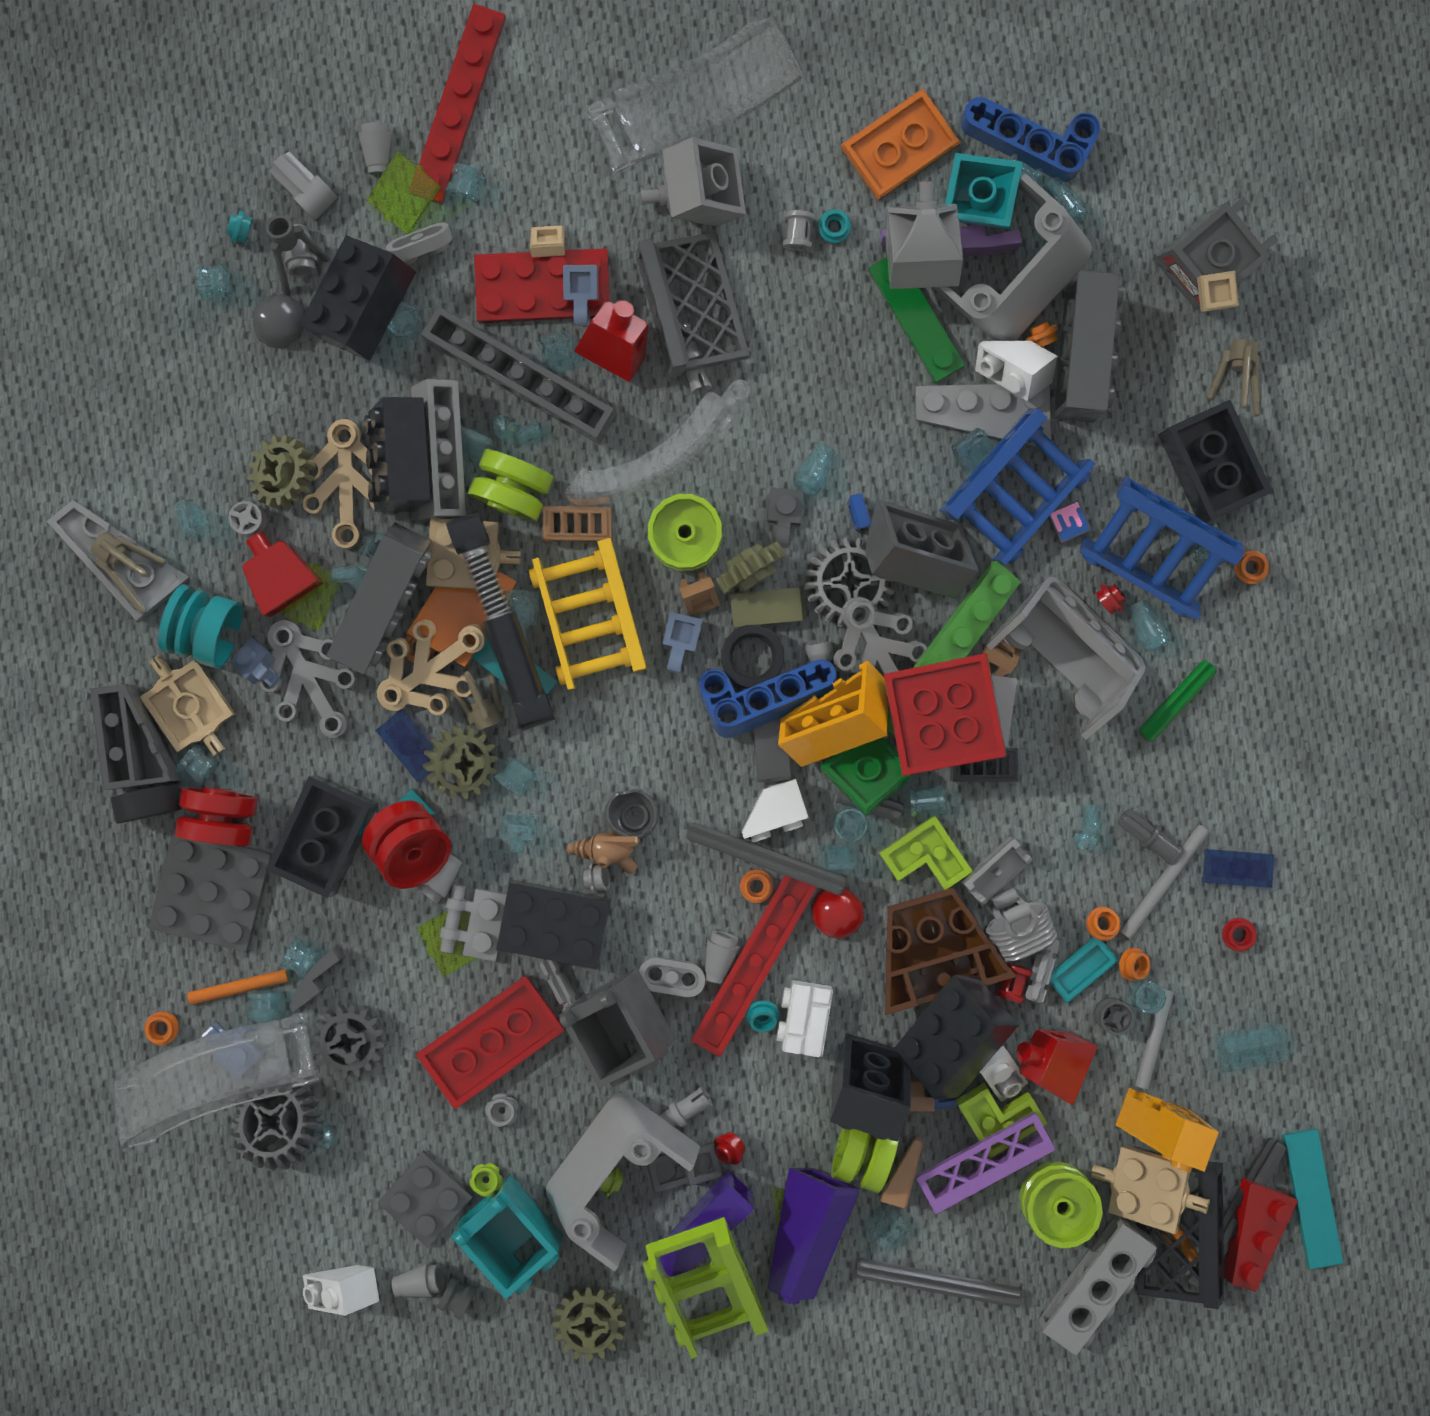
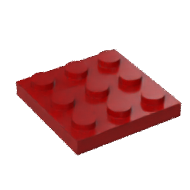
M984 653L884 674L902 776L1007 757L988 654Z

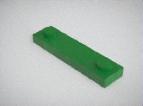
M887 257L868 267L869 274L934 383L936 384L965 366L963 360L920 288L890 289Z

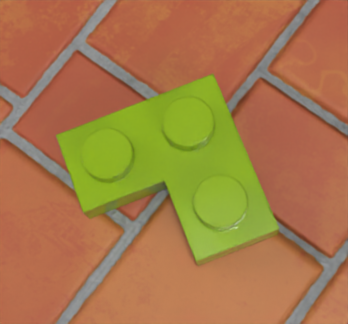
M935 815L878 852L897 881H900L926 863L943 890H946L973 872Z
M984 1083L955 1100L979 1141L1032 1112L1037 1114L1043 1126L1048 1124L1029 1092L999 1109ZM1033 1123L1021 1129L1017 1142L1036 1131ZM1013 1134L1006 1137V1139L1012 1140ZM1000 1142L993 1144L990 1147L988 1157L991 1159L1009 1148L1010 1145Z

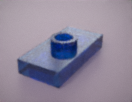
M403 709L375 730L417 782H420L432 772L423 768L424 763L430 762V758L424 754V751H433L434 747Z
M1204 849L1202 882L1272 888L1274 854Z

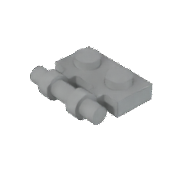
M453 884L451 897H447L445 905L448 908L445 926H441L439 935L442 938L440 951L453 953L455 941L465 942L464 956L496 962L499 953L496 947L507 894L476 888L472 901L464 899L466 886ZM461 911L471 912L468 930L458 929Z

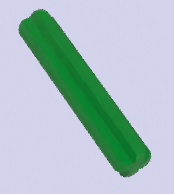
M1206 660L1201 661L1139 728L1138 732L1149 742L1155 741L1215 676L1217 669Z

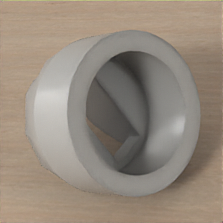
M832 641L806 645L807 656L811 662L820 659L831 662L833 659L834 649Z

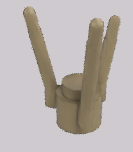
M1237 339L1232 341L1231 350L1223 351L1222 362L1207 395L1208 400H1213L1228 365L1232 364L1231 369L1233 371L1242 372L1241 407L1243 409L1248 405L1251 372L1253 415L1259 416L1258 367L1260 356H1258V342L1249 339Z
M109 532L102 533L95 539L90 548V552L98 558L96 564L107 572L141 614H145L146 608L111 565L117 567L124 563L144 577L147 575V571L127 557L128 551L126 549L161 565H165L166 560L130 543L121 535L116 538Z
M442 669L438 671V673L445 674ZM466 671L464 676L475 700V703L471 704L472 710L463 697L458 696L454 690L448 689L465 713L469 724L475 723L478 731L502 721L499 713L504 711L499 698L497 680L489 672L488 677L493 703H491L489 697L482 699L469 671Z

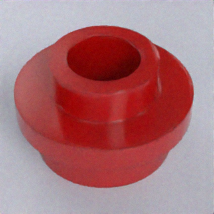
M1104 582L1100 585L1101 590L1095 594L1104 608L1111 615L1117 610L1119 612L1125 610L1122 603L1126 598L1115 584L1109 587Z
M1233 918L1222 929V940L1233 951H1247L1254 945L1257 938L1254 925L1244 918ZM1241 928L1244 931V937L1236 941L1233 933L1236 929Z
M726 1132L724 1135H718L714 1139L715 1154L723 1163L738 1165L743 1160L746 1148L737 1135Z

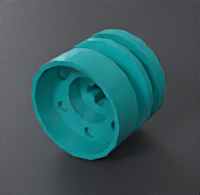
M184 584L180 585L171 595L160 622L158 633L160 651L169 654L176 653L181 658H187L192 654L195 662L220 669L230 658L235 645L234 643L219 639L223 626L240 630L243 620L242 604L218 595L210 600L208 592L199 589L196 591L193 587Z

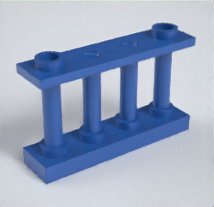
M1039 408L1027 410L939 510L950 520H958L960 517L970 521L1000 550L992 560L998 561L1001 565L1012 564L1024 552L1022 546L1074 488H1080L1091 476L1089 471L1096 464L1091 459L1079 460L1075 464L1042 432L1044 428L1041 425L1048 417ZM1026 442L1035 443L1067 474L1054 489L1020 458L1021 453L1019 450ZM1004 467H1011L1044 499L1032 515L997 483L999 479L996 476ZM981 492L984 494L988 492L1022 524L1010 540L975 508L974 500Z
M1125 476L1117 489L1116 497L1120 499V507L1096 542L1084 537L1081 542L1080 553L1083 554V558L1088 563L1096 567L1102 565L1168 603L1176 614L1182 617L1190 616L1197 620L1200 616L1201 603L1195 600L1221 563L1228 561L1235 566L1244 555L1243 543ZM1140 510L1150 516V523L1129 554L1123 559L1108 550V547L1131 513ZM1169 527L1179 533L1180 539L1153 576L1137 567V565L1160 531ZM1199 544L1209 550L1208 554L1210 556L1182 593L1166 582L1191 546Z

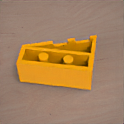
M868 660L860 664L859 669L861 671L848 680L844 681L840 678L832 683L834 687L832 691L820 699L813 696L781 718L778 746L801 767L887 736L889 700L885 679Z
M1130 1087L1116 1122L1117 1127L1160 1152L1162 1157L1171 1161L1172 1166L1191 1173L1192 1168L1205 1172L1219 1131L1193 1111Z

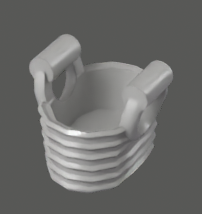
M1014 888L991 898L995 919L986 927V933L989 934V939L992 940L997 952L1005 962H1015L1027 958L1051 946L1057 939V932H1055V927H1053V921H1051L1046 904L1042 902L1027 903L1017 895ZM1017 902L1018 906L1003 912V916L1000 914L1001 909Z

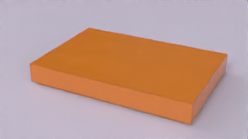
M921 89L842 143L841 149L877 201H880L960 146L961 142L925 90Z
M497 571L496 578H499L497 583L502 584L499 588L504 590L501 594L506 596L504 601H508L517 586V582ZM435 587L407 631V635L417 641L413 634L415 624L425 619L432 621L436 626V634L431 640L430 649L440 654L458 641L459 632L466 626L478 624L485 629L483 622H486L488 615L483 614L486 610L481 608L484 604L479 602L481 600V597H477L479 592H476L475 589ZM421 625V634L424 636H428V627L425 625ZM471 634L466 635L467 643L475 645V637ZM465 652L452 662L466 669L475 653Z

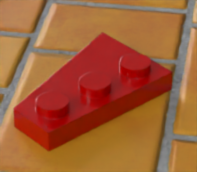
M1242 1177L1240 1189L1244 1191L1242 1205L1236 1206L1234 1218L1239 1222L1236 1236L1230 1239L1224 1279L1232 1285L1256 1292L1298 1200L1289 1194Z

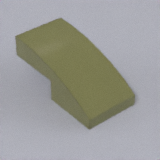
M802 587L730 594L733 628H741L745 625H773L805 621Z

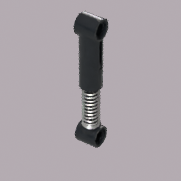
M479 511L446 522L455 551L458 555L462 554L463 558H465L464 562L469 564L466 567L471 569L468 574L473 575L471 580H475L473 585L477 586L475 589L476 592H479L477 597H481L479 602L484 604L481 608L486 610L483 614H487L488 617H486V622H483L512 698V705L522 731L555 720L516 612L508 611L510 607L505 605L508 601H504L506 596L501 594L504 590L499 588L502 584L497 583L499 581V578H495L497 572H493L494 566L491 567L493 561L488 559L491 557V555H487L489 551L487 545L490 544V540Z

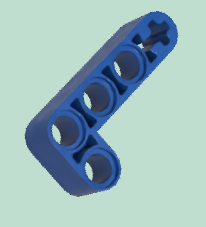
M976 97L970 100L965 107L961 118V128L968 136L1058 181L1067 182L1074 179L1084 165L1099 135L1100 122L1091 113H1080L1073 118L1064 136H1061L987 98ZM976 113L982 115L979 122L973 119ZM992 120H994L996 122L993 129L991 130L989 129V126ZM1009 128L1013 131L1015 137H1004L1000 129ZM1075 129H1084L1087 131L1089 138H1080L1076 134ZM1039 143L1044 148V152H1034L1030 144ZM1060 158H1069L1073 162L1074 167H1064L1060 162Z
M820 659L735 693L728 676L721 670L712 669L706 671L700 677V697L717 734L724 738H732L787 715L813 696L820 699L834 689L832 683L836 681L837 673L832 663ZM820 676L822 681L826 680V682L822 683L820 679H815V677ZM711 685H719L723 688L717 694L707 692V688ZM787 688H793L798 691V694L794 697H786L782 694V691ZM755 701H763L768 706L763 710H755L751 707V704ZM728 713L737 717L731 723H724L720 720L722 715Z

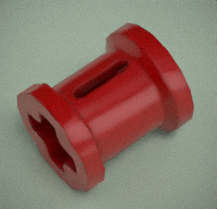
M1005 962L1016 975L1013 989H1010L1013 978L1003 980L999 988L995 989L994 995L1023 1004L1024 998L1022 993L1027 977L1032 976L1033 971Z

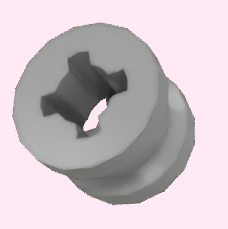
M238 502L229 511V524L239 534L252 537L257 533L264 532L267 527L268 518L263 508L252 502Z

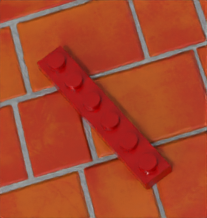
M473 3L410 189L411 195L443 205L506 19L504 13Z
M785 875L783 876L691 1038L692 1042L721 1057L817 887Z

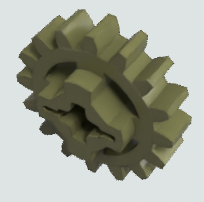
M283 434L282 438L273 435L271 443L264 440L261 442L263 448L261 452L254 450L253 454L257 459L255 462L248 463V467L253 469V474L247 476V480L254 482L250 492L257 494V501L279 509L280 506L288 509L291 507V501L301 502L299 495L301 492L309 493L310 490L306 486L307 481L311 482L315 479V477L309 475V470L315 468L316 464L308 461L313 453L305 449L306 444L285 434Z
M778 541L764 548L758 543L726 562L725 566L729 571L717 578L716 582L724 595L737 588H740L742 593L774 575L777 571L773 565L781 561L786 554Z
M453 725L452 734L442 729L440 731L442 736L440 741L434 738L430 740L432 745L435 746L433 751H424V754L430 758V762L424 763L423 768L427 771H432L426 777L427 781L431 784L437 782L434 789L439 793H443L446 790V795L451 799L455 798L457 792L463 799H468V791L470 790L476 795L481 794L479 785L482 783L490 786L491 783L486 777L488 774H496L497 772L490 767V763L498 760L496 755L489 753L495 747L494 744L489 741L484 742L486 735L480 731L475 734V729L470 726L465 728L464 733L461 727ZM466 741L475 744L479 752H469V745L466 744ZM461 756L466 758V761L460 763V768L455 766V763L461 761ZM442 773H452V779L455 783L446 781Z
M592 1283L587 1284L586 1291H581L580 1287L576 1285L573 1289V1296L564 1293L562 1296L564 1305H556L554 1313L558 1317L553 1319L552 1327L560 1329L555 1334V1340L560 1341L564 1339L565 1342L562 1350L566 1352L570 1348L574 1349V1359H578L581 1353L586 1354L588 1362H591L593 1353H598L599 1357L604 1359L606 1348L608 1347L610 1350L615 1351L617 1349L615 1339L623 1340L625 1331L620 1327L626 1326L627 1317L620 1316V1314L624 1311V1304L619 1303L615 1305L614 1302L617 1294L613 1292L606 1296L604 1294L605 1285H601L598 1291H593ZM583 1302V1306L578 1312H571L569 1314L574 1306ZM596 1303L604 1306L607 1311H603ZM587 1317L592 1318L594 1326L591 1328L587 1327V1322H585ZM602 1333H608L603 1339L596 1341ZM573 1334H576L581 1340L577 1339Z

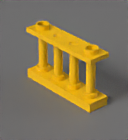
M611 538L597 541L599 550L593 551L594 555L548 568H543L542 561L539 558L532 559L534 568L529 569L534 589L540 587L561 665L555 666L561 686L566 684L567 689L570 691L577 689L574 678L625 665L626 668L632 666L634 673L647 670ZM598 568L599 571L605 569L608 582L603 583V587L552 601L548 581ZM605 600L608 603L614 602L617 615L611 616V620L561 633L556 614ZM615 632L616 635L623 634L626 647L620 648L621 652L570 666L565 646Z

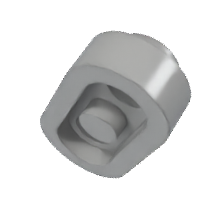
M435 223L394 239L386 246V251L395 254L407 265H410L417 261L421 255L429 252L437 254L448 249L449 243L453 240V235L447 223Z
M653 956L647 958L639 968V972L647 987L652 992L694 997L705 986V973L698 964L693 962ZM651 968H659L662 971V976L659 979H652L649 975ZM692 973L695 976V982L691 985H686L682 981L683 975Z

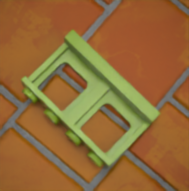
M725 1217L645 1245L648 1260L643 1261V1266L649 1282H656L654 1283V1290L659 1304H666L664 1305V1311L670 1326L676 1325L674 1331L680 1347L686 1346L691 1359L698 1357L695 1340L749 1321L756 1336L769 1332L761 1302ZM699 1242L705 1244L712 1259L711 1263L673 1277L666 1274L659 1259L662 1255ZM718 1287L725 1289L731 1303L729 1307L693 1320L686 1317L680 1304L681 1300Z

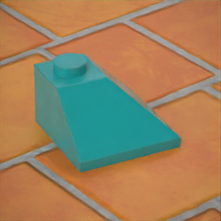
M955 153L945 204H957L960 223L1010 229L1023 162Z

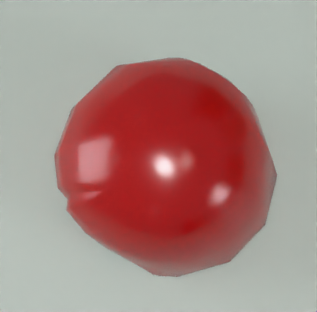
M846 887L841 895L822 889L817 892L811 902V918L824 935L829 938L845 939L856 933L864 921V907L857 896Z

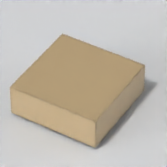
M564 226L532 227L530 238L531 257L564 256Z
M1235 271L1197 277L1201 312L1239 306Z

